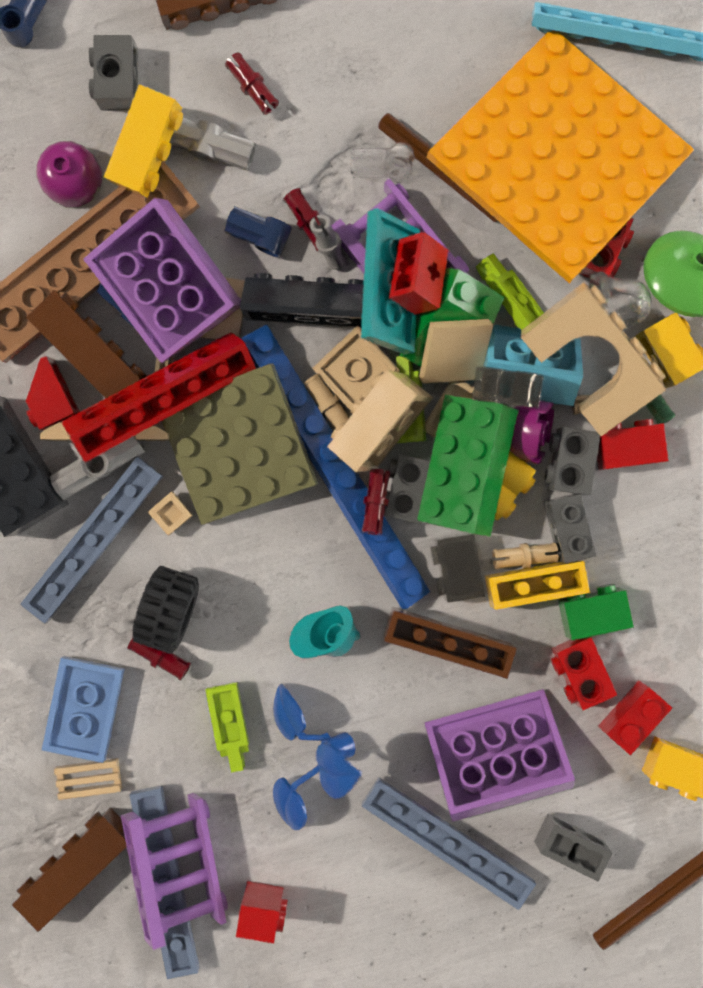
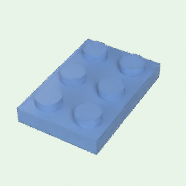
M66 656L61 657L42 751L104 763L108 753L125 668Z

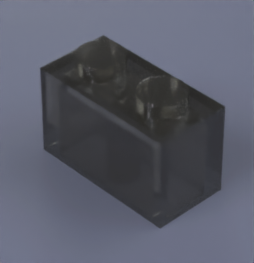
M465 533L434 539L435 546L430 547L433 565H439L441 577L435 578L438 595H444L447 603L485 597L475 535Z

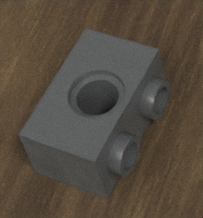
M93 35V47L89 48V62L93 68V79H89L90 97L95 100L101 110H130L138 89V47L132 35ZM120 69L116 76L107 77L110 70Z

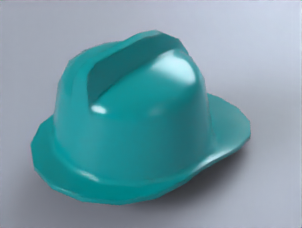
M339 605L303 617L291 631L289 644L294 655L302 659L322 655L338 657L346 654L352 648L354 642L361 638V635L353 623L350 610Z

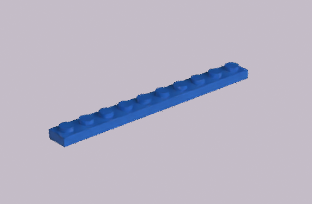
M266 324L243 336L241 340L245 342L256 369L274 363L309 459L402 610L408 609L431 591L385 516L383 517L382 535H370L368 532L362 533L366 507L363 504L365 496L367 497L368 489L358 472H355L327 447L333 440L331 438L333 432L268 325Z

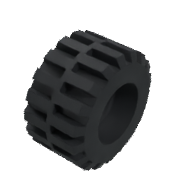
M159 566L151 575L139 602L132 629L133 641L172 654L180 645L191 619L199 591L198 578Z

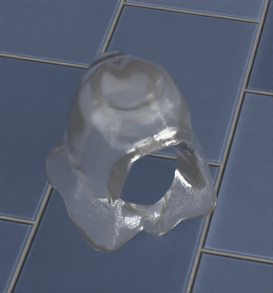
M594 272L591 275L589 288L591 289L593 286H596L607 300L603 306L609 314H612L614 311L617 312L627 326L625 329L635 326L647 318L652 307V299L648 287L643 282L629 277L614 278L604 272Z

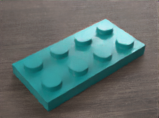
M376 208L368 211L361 339L402 354H410L415 352L416 314L414 315L390 299L389 296L399 239L418 234L420 229Z

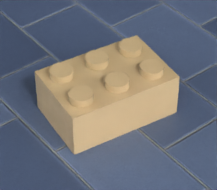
M391 370L379 373L370 385L372 388L365 399H359L350 411L352 416L345 424L341 423L331 435L333 440L327 447L355 472L377 469L433 399L430 394L406 374Z

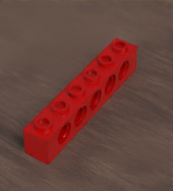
M229 332L62 421L61 424L83 461L87 462L232 383L234 377L255 370L256 367L245 342L234 333Z

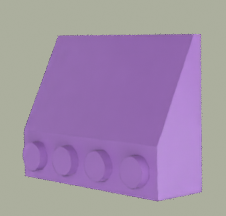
M154 198L83 258L161 363H164L240 308V297L170 202L165 199Z
M544 689L424 722L452 822L569 790L574 786L575 777Z

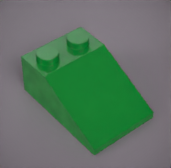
M446 268L440 308L416 315L415 352L410 354L400 353L399 356L421 367L430 322L489 319L494 324L505 297L460 269Z

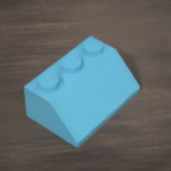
M493 324L480 378V391L494 395L500 394L526 400H543L557 405L573 406L583 379L581 338L571 340L541 363L522 340L520 328Z

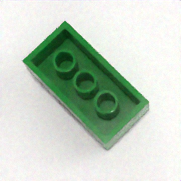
M451 395L444 396L418 521L491 537L519 410L499 403Z

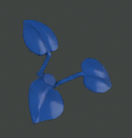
M282 683L276 690L273 704L275 723L282 735L290 741L297 737L300 740L321 741L316 751L318 765L291 785L284 777L279 778L273 787L274 804L279 815L292 830L298 831L305 826L307 821V810L304 801L296 792L298 786L320 772L319 777L323 789L330 797L338 799L347 795L354 788L362 772L346 760L354 756L356 751L354 740L350 734L343 732L330 737L327 732L321 735L305 734L303 732L306 729L303 712Z

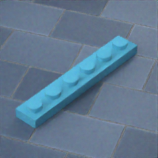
M540 2L534 3L532 26L541 32L547 33L553 30L566 32L568 36L576 39H583L585 36L597 38L601 43L609 45L620 42L628 44L629 47L636 50H645L646 47L653 48L668 56H675L677 53L689 55L690 58L696 61L703 62V32Z

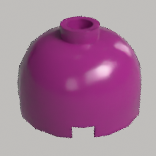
M58 141L49 145L40 154L36 165V176L43 192L52 201L69 208L80 207L89 203L94 198L93 195L102 184V169L96 157L86 147L73 141Z
M528 400L520 402L514 407V409L519 411L510 452L516 457L534 464L542 462L546 452L540 450L545 442L549 443L553 428L554 410L551 409L554 405L553 402Z

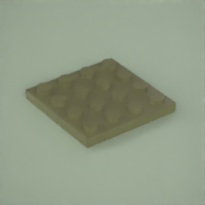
M274 363L234 377L232 383L162 420L165 431L169 433V442L201 525L318 484Z

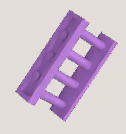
M390 178L384 182L383 190L387 196L371 210L378 208L387 213L396 206L407 219L406 223L420 229V233L426 232L447 248L408 201L410 197L404 187L399 183L395 185ZM368 212L354 224L349 223L345 225L339 219L331 225L333 230L340 236L342 241L341 247L363 274L365 270L366 249L358 240L361 238L360 234L367 229ZM448 251L446 268L460 269L468 274L469 268L464 260L459 256L455 258Z
M194 793L187 795L190 808L149 821L141 819L134 812L121 815L144 938L153 950L166 946L164 933L168 932V928L210 913L211 917L220 925L227 923L225 911L228 910V903L225 894L220 891L207 819L210 818V810L206 800H203V798ZM185 822H193L195 839L153 853L151 850H147L145 839L149 838V834ZM198 851L201 870L160 884L153 881L152 870H155L156 865ZM204 882L208 900L165 916L159 912L158 902L162 900L163 896Z

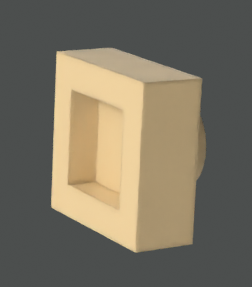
M170 492L148 511L168 536L193 516L191 511L174 492Z

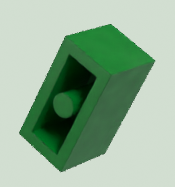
M606 584L596 587L597 592L570 596L558 600L565 636L570 640H576L634 628L627 591L619 587L616 588L615 584Z

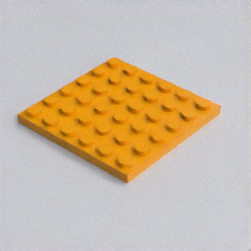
M553 30L547 32L428 151L427 158L570 284L695 149L563 35Z

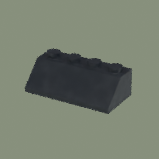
M255 273L254 277L245 278L240 311L246 320L356 327L358 325L361 328L364 280L350 279L348 284L335 283L333 278L318 277L316 282L304 281V277L298 275H286L284 280L272 279L273 275L267 273Z

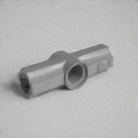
M184 117L180 128L173 132L170 140L171 145L188 150L191 155L198 159L211 163L217 160L248 171L253 162L256 148L255 142L229 134L217 124L206 120H199L197 123Z
M135 435L98 455L104 460V467L100 472L96 473L92 469L93 459L84 462L80 458L49 477L51 485L56 493L63 500H66L101 478L109 477L113 471L145 453L146 450L140 440H136Z

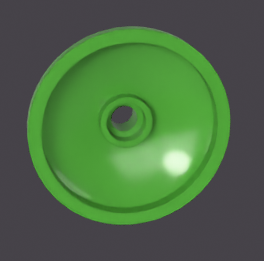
M673 231L664 234L651 245L644 259L643 270L648 288L654 297L671 311L689 317H703V235L692 231Z

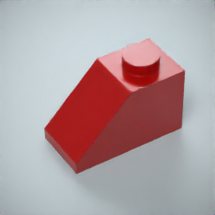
M48 356L40 358L26 398V403L29 407V410L26 412L31 424L35 428L38 427L39 430H46L80 411L56 361Z

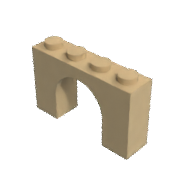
M583 282L521 330V338L541 363L568 342L581 336H598L614 345L619 352V366L615 375L607 384L580 403L581 413L597 433L602 436L666 391L662 381L666 376L655 361L649 365L642 356L646 353V350L636 337L630 340L624 333L623 329L627 326L617 312L614 311L612 314H609L603 306L607 300L596 286L590 289Z

